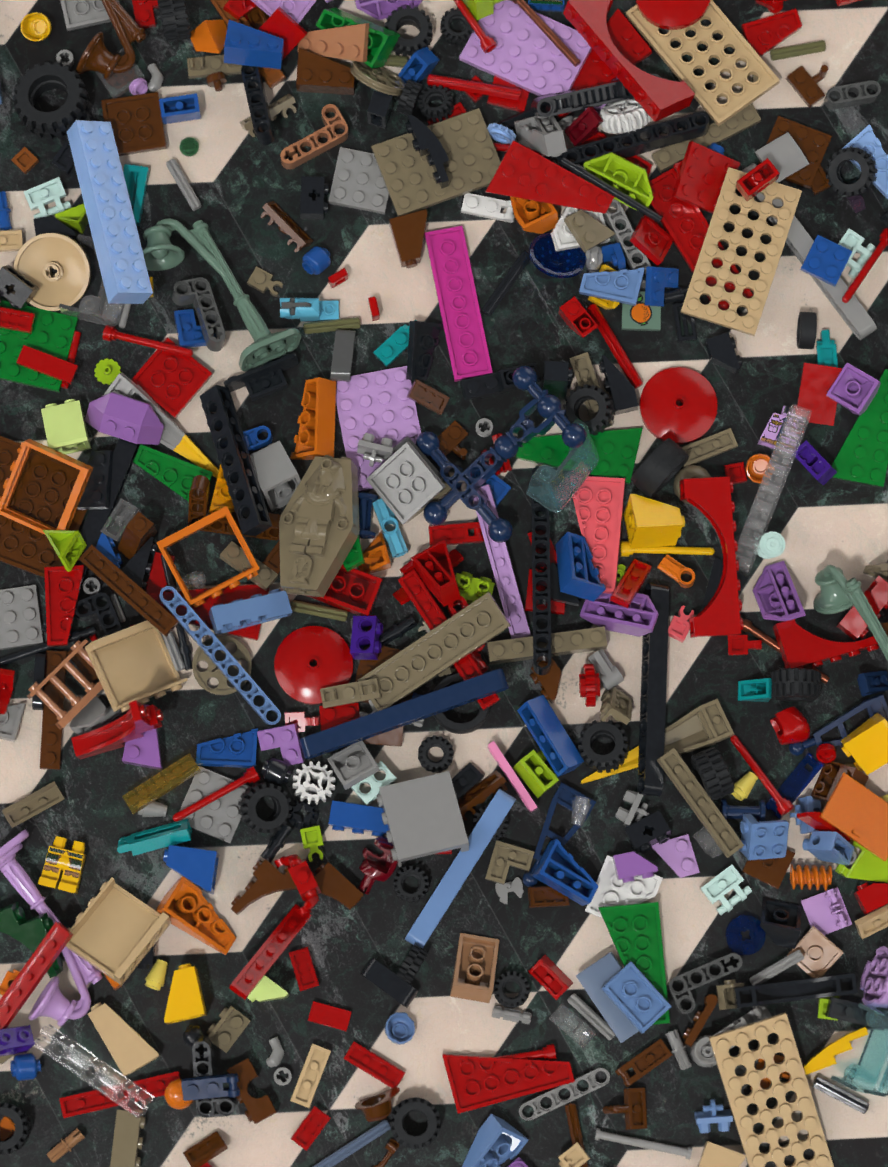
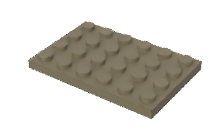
M479 108L427 126L440 141L450 160L449 167L444 168L449 179L448 187L441 189L440 184L435 183L433 166L428 165L426 155L420 156L419 151L414 150L412 133H407L371 146L398 217L489 185L501 162Z

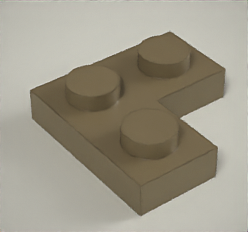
M496 840L485 879L504 885L510 866L529 871L534 851Z

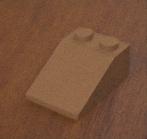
M460 933L450 997L490 1003L494 987L499 939Z

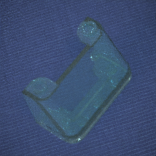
M577 418L573 423L580 424L586 431V441L578 448L569 447L567 457L557 470L548 465L540 466L532 475L526 492L528 496L552 512H560L565 508L599 461V454L587 425Z

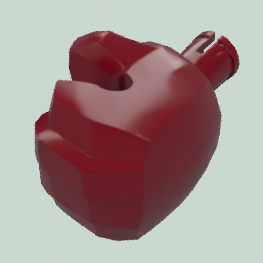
M382 836L374 841V845L383 851L382 854H375L367 847L362 851L365 860L361 863L359 869L365 876L358 886V890L362 893L365 890V894L370 893L375 880L386 881L394 873L398 865L397 860L393 861L391 849H394L392 842L388 843L387 838Z

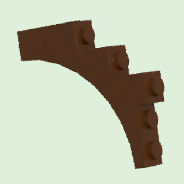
M267 859L263 862L260 860L253 867L254 872L252 873L258 880L256 882L252 880L245 888L247 892L242 897L238 895L232 901L233 907L231 910L239 915L250 904L264 896L280 891L297 890L287 867L284 869L286 873L283 875ZM329 862L326 865L322 863L315 871L317 875L314 878L320 888V894L340 902L350 911L364 897V894Z

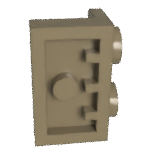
M613 686L609 692L606 691L601 697L600 720L604 722L612 715L616 721L627 725L631 721L633 699Z
M232 1006L229 1009L225 1007L219 1015L221 1020L218 1024L215 1025L213 1023L206 1032L211 1042L225 1053H228L251 1022V1020Z

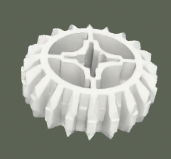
M634 98L616 101L612 104L609 103L608 106L603 107L599 114L603 120L600 124L605 132L614 134L629 133L630 131L641 129L650 122L651 118Z

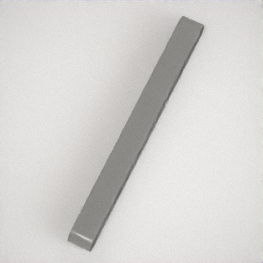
M752 163L743 169L742 172L748 173L757 165ZM761 193L754 196L756 202H763L765 200L764 195ZM775 199L772 201V205L775 208H781L783 202L780 199ZM794 215L786 244L803 265L814 241ZM774 217L768 218L773 226L777 224V220ZM811 276L859 340L864 339L877 330L875 322L855 295L852 296L848 303L842 301V297L849 287L841 277L834 287Z

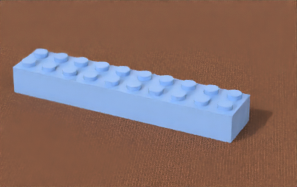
M76 120L67 131V136L108 304H143L153 294L111 122Z

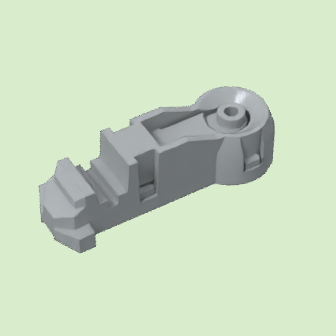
M764 1005L752 1006L753 1010L714 1035L772 1017V1015ZM703 1035L696 1038L690 1048L692 1060L701 1067H713L717 1064L708 1038L711 1035Z

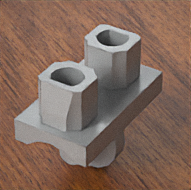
M365 433L362 440L358 442L357 453L364 455L363 459L370 460L369 466L373 467L375 462L382 463L383 460H387L393 455L392 439L382 438L380 445L374 443V435Z
M630 790L626 791L623 798L624 801L632 804L630 811L619 807L615 815L617 819L624 822L623 825L626 827L630 826L635 813L638 814L636 822L650 815L646 812L648 804L643 803L641 809L638 808L643 795Z

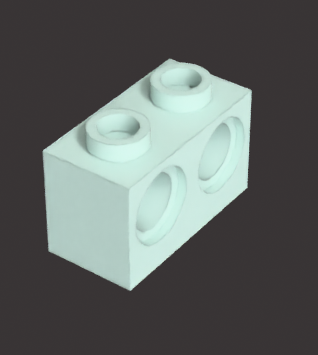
M382 761L376 762L380 771L385 772L386 777L384 780L379 781L375 779L374 773L351 787L366 806L377 798L376 795H380L379 787L391 785L397 781V778ZM362 784H369L371 790L369 793L363 794L359 790Z

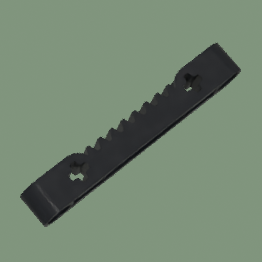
M649 73V74H651V75H654V76H656V77L661 78V77H660L659 75H657V74ZM617 79L580 89L537 97L531 103V110L537 116L550 117L634 97ZM544 102L546 108L541 112L540 105Z

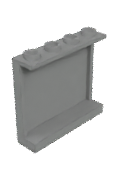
M449 771L379 787L380 795H376L379 807L383 806L384 813H381L383 824L388 825L389 831H386L388 843L392 842L394 849H391L393 861L397 860L398 867H402L401 862L457 848H460L461 852L469 851V841Z

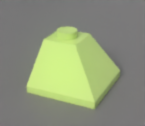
M264 976L247 998L252 1002L255 999L258 1002L288 998L290 994Z

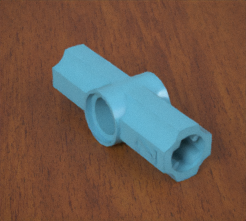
M382 498L376 500L372 505L392 558L403 556L408 553V549L398 521ZM388 524H393L395 529L389 532L385 530V527Z

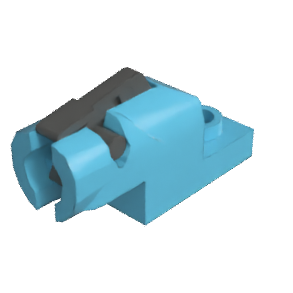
M280 298V318L300 319V322L339 319V300L319 301V298Z

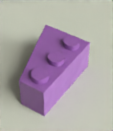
M158 728L143 732L144 737L125 743L123 763L163 771Z

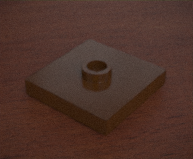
M786 849V855L783 858L747 860L742 872L778 890L795 853Z

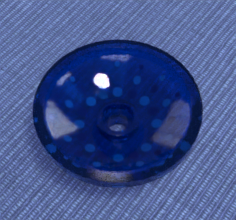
M551 233L537 236L529 248V256L534 266L542 273L554 278L574 277L583 270L586 263V254L581 247L556 252Z

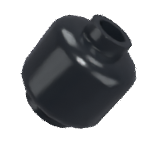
M271 758L270 761L266 760L261 774L264 781L281 786L283 782L288 783L292 772L288 771L289 764L287 762Z

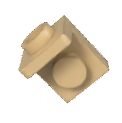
M578 1142L558 1157L560 1167H580L591 1159Z

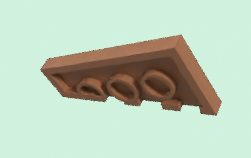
M369 23L307 32L306 36L298 43V52L299 48H302L319 56L367 62Z

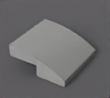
M788 132L755 151L761 163L768 158L779 171V177L774 181L777 183L809 164L803 152Z

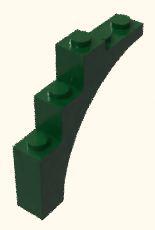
M18 902L0 908V932L20 941L33 953L54 925L47 912L25 920V912ZM59 956L47 971L50 978L57 976L64 970L63 962Z

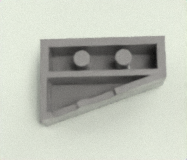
M534 116L514 122L519 144L548 157H557L567 152L563 130L554 116Z

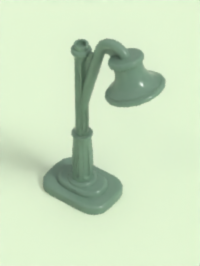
M169 218L158 221L155 226L144 231L143 238L147 241V245L142 251L147 270H168L182 263L185 258L184 251L178 246L172 245L169 239L171 232L175 230L221 275L234 298L233 305L237 306L254 340V343L245 348L240 355L239 367L242 371L255 369L266 362L282 358V356L290 354L298 347L301 340V333L298 329L290 328L276 333L269 331L259 312L250 301V296L244 294L208 231L207 223H204L202 220L196 221L192 225L194 229L188 230L179 221Z
M833 565L825 566L815 576V583L820 586L821 592L813 602L814 609L822 614H836L854 605L871 630L888 661V636L861 589L862 583L857 581L855 577L847 580L839 567Z

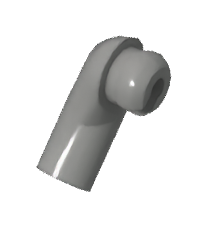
M153 63L147 67L152 75L147 85L151 92L160 89L164 80L156 63Z
M278 1037L268 1040L273 1051L270 1057L266 1059V1064L271 1068L277 1067L284 1056Z

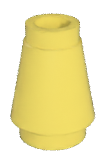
M749 771L734 783V792L731 794L739 801L747 799L758 777Z
M160 959L156 960V963L145 978V986L157 991L164 987L167 962Z

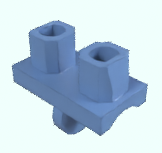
M812 796L798 798V805H795V813H789L790 818H796V825H800V834L812 833L816 830L797 818L798 813L820 811L821 801L813 799Z
M710 1099V1105L703 1106V1111L694 1112V1118L700 1133L711 1132L710 1123H718V1131L726 1132L730 1130V1122H733L731 1110H723V1104L715 1105V1099Z

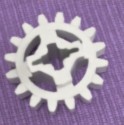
M310 761L308 767L302 764V770H296L298 776H293L295 783H293L292 787L297 789L295 791L296 796L301 794L300 801L306 798L309 805L312 800L318 805L320 799L326 802V796H332L330 790H335V785L332 784L335 783V777H331L333 775L332 770L327 772L328 765L320 767L319 761L316 765H313L312 761ZM305 776L306 781L301 785V779ZM327 781V787L323 790L322 785Z

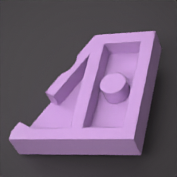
M688 834L670 839L663 844L656 843L652 846V849L670 866L679 878L700 873Z

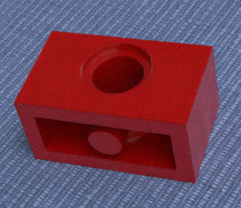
M767 158L737 180L735 187L748 202L776 181L780 173Z

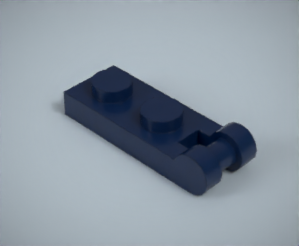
M238 1074L182 1079L183 1101L227 1096L237 1097L240 1095V1088L237 1087V1082L239 1081ZM223 1083H229V1088H224Z

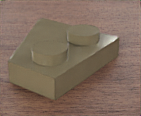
M579 210L563 220L584 253L615 235L614 231L583 210Z

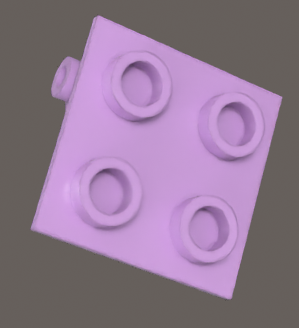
M838 887L801 901L810 927L814 925L824 935L852 925Z

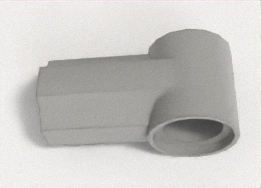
M603 649L588 657L589 662L594 665L595 671L599 673L600 682L606 691L624 681L620 671L616 666L612 665Z

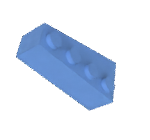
M281 589L269 591V594L263 596L262 594H256L251 596L250 599H237L228 604H218L211 607L209 611L215 636L292 615L288 595L285 590L281 591Z

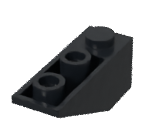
M602 355L599 369L601 374L604 373L606 380L603 381L605 391H609L610 398L614 403V414L619 415L638 410L639 404L633 385L605 355Z
M150 537L121 569L145 592L148 581H145L147 574H150L153 564L150 562L151 556L155 555L158 546L155 543L154 537Z

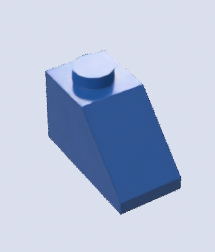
M428 47L414 52L398 76L405 84L408 79L420 83L431 73L439 59Z

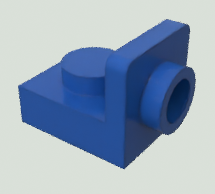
M620 242L601 247L604 263L612 261L613 267L617 266L618 271L626 269L625 256Z

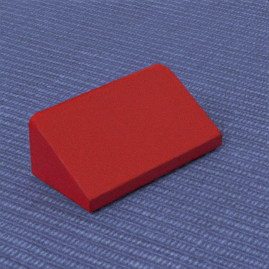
M544 955L528 971L556 1000L573 984L547 955Z

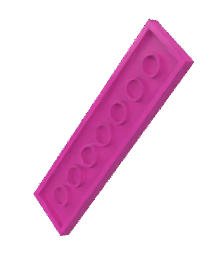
M463 226L425 232L454 382L492 374Z

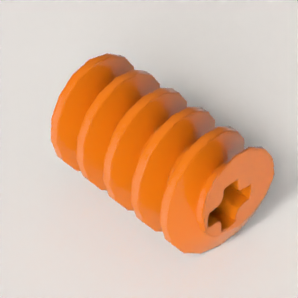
M792 864L790 865V884L792 889H795L796 885L799 884L800 889L803 890L804 885L807 884L808 889L811 890L812 885L815 884L816 890H819L820 886L823 885L824 890L827 891L828 886L832 883L831 865L828 866L827 870L824 865H820L819 870L816 865H812L811 870L808 865H804L803 870L800 864H797L795 869Z

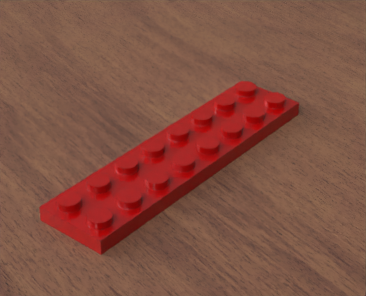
M672 168L649 181L654 196L650 206L654 212L662 216L660 222L673 239L675 246L690 270L694 273L709 224L698 207L672 196L678 179V174ZM719 242L717 244L718 248L720 250H725L722 244ZM714 259L711 262L714 268H721L723 265L719 259ZM732 265L730 267L731 273L739 274L735 265ZM708 277L705 280L706 284L711 287L717 283L713 277ZM726 283L724 289L730 293L735 290V286L732 283ZM750 289L743 290L742 294L745 298L753 297ZM720 301L718 307L720 310L725 311L729 308V304L726 301Z

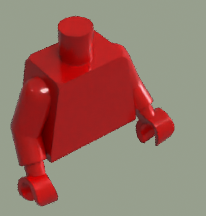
M297 854L275 860L274 862L278 869L282 865L288 866L287 869L303 902L305 901L304 906L298 909L300 916L312 913L311 909L319 901L318 894L321 891L305 858L301 860Z

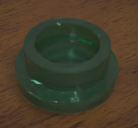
M185 138L180 143V151L184 156H194L199 150L198 142L194 138Z

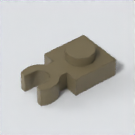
M257 266L247 281V285L262 293H265L266 289L270 290L271 295L274 297L279 295L273 290L274 287H284L280 281H272V274Z

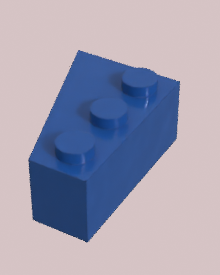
M558 839L550 841L532 876L581 906L590 904L599 886L575 862L574 857L561 846Z

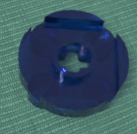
M739 916L733 919L726 928L725 937L727 945L738 955H752L758 952L765 943L766 933L760 927V921L755 917ZM748 930L751 938L750 940L746 939L743 941L740 933L741 931L745 932Z

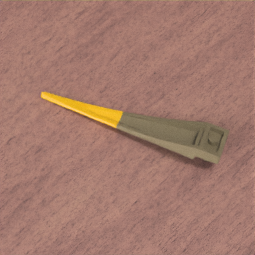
M718 698L697 707L665 728L664 754L675 748L678 754L682 755L715 745L722 740L734 736V732ZM639 746L628 752L627 759H624V764L622 766L619 764L617 770L610 769L611 772L606 773V770H602V773L596 771L582 779L580 783H588L638 768Z

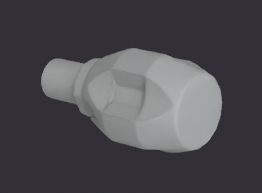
M598 246L585 253L584 261L589 273L598 272L603 263V254Z

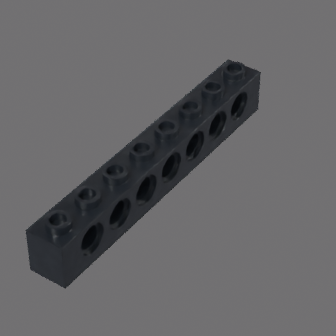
M215 385L200 395L202 408L206 415L207 425L210 428L212 441L215 445L223 476L229 489L228 492L238 518L239 528L243 535L257 536L272 526L230 390L227 387Z

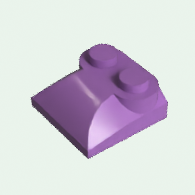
M846 363L826 396L849 409L851 413L860 416L872 402L881 383L879 380Z

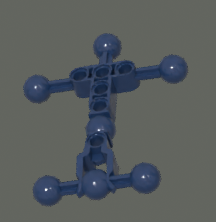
M525 365L517 368L513 373L512 380L515 387L523 391L528 390L534 399L520 410V418L510 428V431H507L506 435L498 437L494 447L491 446L489 451L484 452L465 471L459 465L451 463L439 449L440 441L435 433L427 431L418 435L416 446L425 456L433 458L441 468L440 474L452 489L441 501H432L424 508L423 516L430 525L436 526L444 523L448 517V509L461 499L469 509L476 510L489 525L488 534L493 541L497 543L506 542L512 536V525L508 520L495 516L487 506L486 496L479 488L502 467L503 462H507L506 459H511L517 454L519 447H523V443L529 442L537 435H545L555 424L562 430V440L566 446L578 448L586 441L584 427L577 423L571 424L565 417L566 410H561L562 404L559 398L548 394V389H541L536 383V372L530 366ZM536 409L540 416L546 419L537 428L534 421L530 419V415ZM523 429V436L518 438V431ZM494 455L495 462L494 464L490 465L489 459L491 456ZM451 468H454L455 473L450 477L449 471ZM480 469L481 475L479 478H476L475 472ZM466 482L467 488L462 492L461 485ZM478 496L479 503L474 506L473 500Z

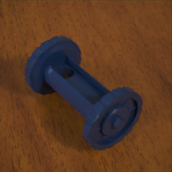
M358 493L359 538H376V533L370 531L372 502L378 500V496L370 493Z
M721 799L719 811L726 821L727 819H743V814H751L755 819H758V822L765 821L766 815L765 800H760L758 806L727 805L726 799Z

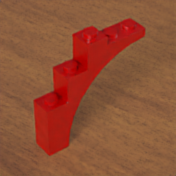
M137 700L129 702L130 710L119 719L93 731L72 737L75 756L80 760L125 747V742L144 737L143 732L162 727L161 721L164 718L161 709H158L155 705L145 707L144 704L142 705Z

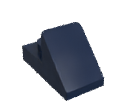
M887 671L867 672L858 675L857 681L862 696L888 691Z

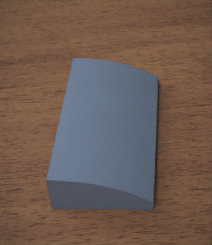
M610 952L580 972L576 977L620 1043L639 1032V1030L601 989L623 969L613 953Z

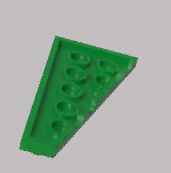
M643 428L609 430L603 433L598 432V435L595 436L590 434V436H586L584 444L578 448L566 446L562 440V435L533 437L529 442L523 443L522 448L519 447L516 459L594 477L625 478V484L630 485Z

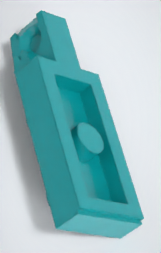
M406 324L401 326L373 352L386 367L408 348L409 326Z
M821 330V341H817L816 345L817 364L838 367L836 344L834 340H830L829 330Z

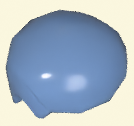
M396 1012L388 1018L385 1023L387 1038L399 1045L405 1044L412 1039L415 1034V1025L407 1013Z

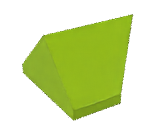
M84 203L55 214L56 219L70 229L84 233L88 224Z
M43 530L66 571L70 572L87 546L79 530Z

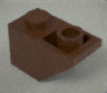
M551 656V670L548 674L538 675L534 668L531 667V674L529 676L535 685H540L542 688L540 691L541 695H544L546 700H549L552 704L556 699L561 670ZM541 661L537 665L545 667L547 662Z

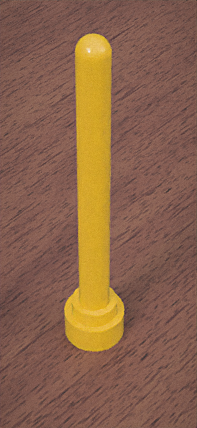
M621 541L620 553L621 557H629L633 553L713 555L715 550L711 547L678 546L630 548L629 541Z

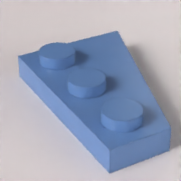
M645 267L635 270L623 269L615 272L583 273L579 294L636 306Z

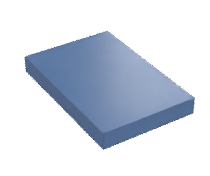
M631 961L601 988L641 1034L672 1007Z

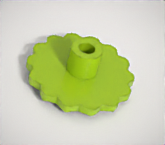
M106 358L100 360L94 369L95 377L98 382L110 385L118 374L121 373V367L113 359L109 360Z

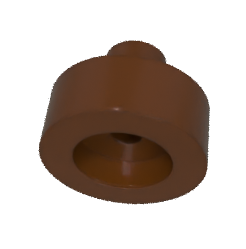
M224 72L208 75L206 77L208 86L215 87L216 92L223 90L222 84L226 82Z

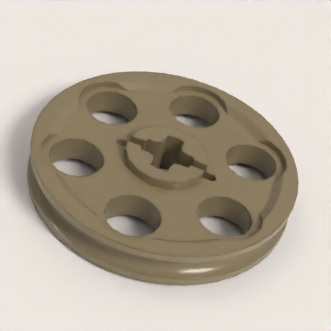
M354 61L353 66L350 68V72L355 78L379 92L400 96L405 87V82L398 75L384 67L371 68L364 62Z
M216 636L225 647L231 642L236 644L237 650L231 653V655L237 661L239 659L247 661L248 665L244 670L250 676L252 663L247 648L235 638ZM209 638L202 644L204 646H207L208 644H212L213 640L212 638ZM198 647L192 662L193 674L198 684L207 692L215 695H229L237 692L235 688L228 686V679L220 670H215L217 668L216 665ZM220 650L216 651L214 655L217 661H223L226 657L225 653ZM205 661L208 664V669L205 672L198 671L196 668L198 662ZM233 665L229 666L227 672L230 676H236L238 668ZM214 677L218 679L219 684L216 688L212 689L208 687L207 681ZM242 681L240 687L242 688L247 681Z

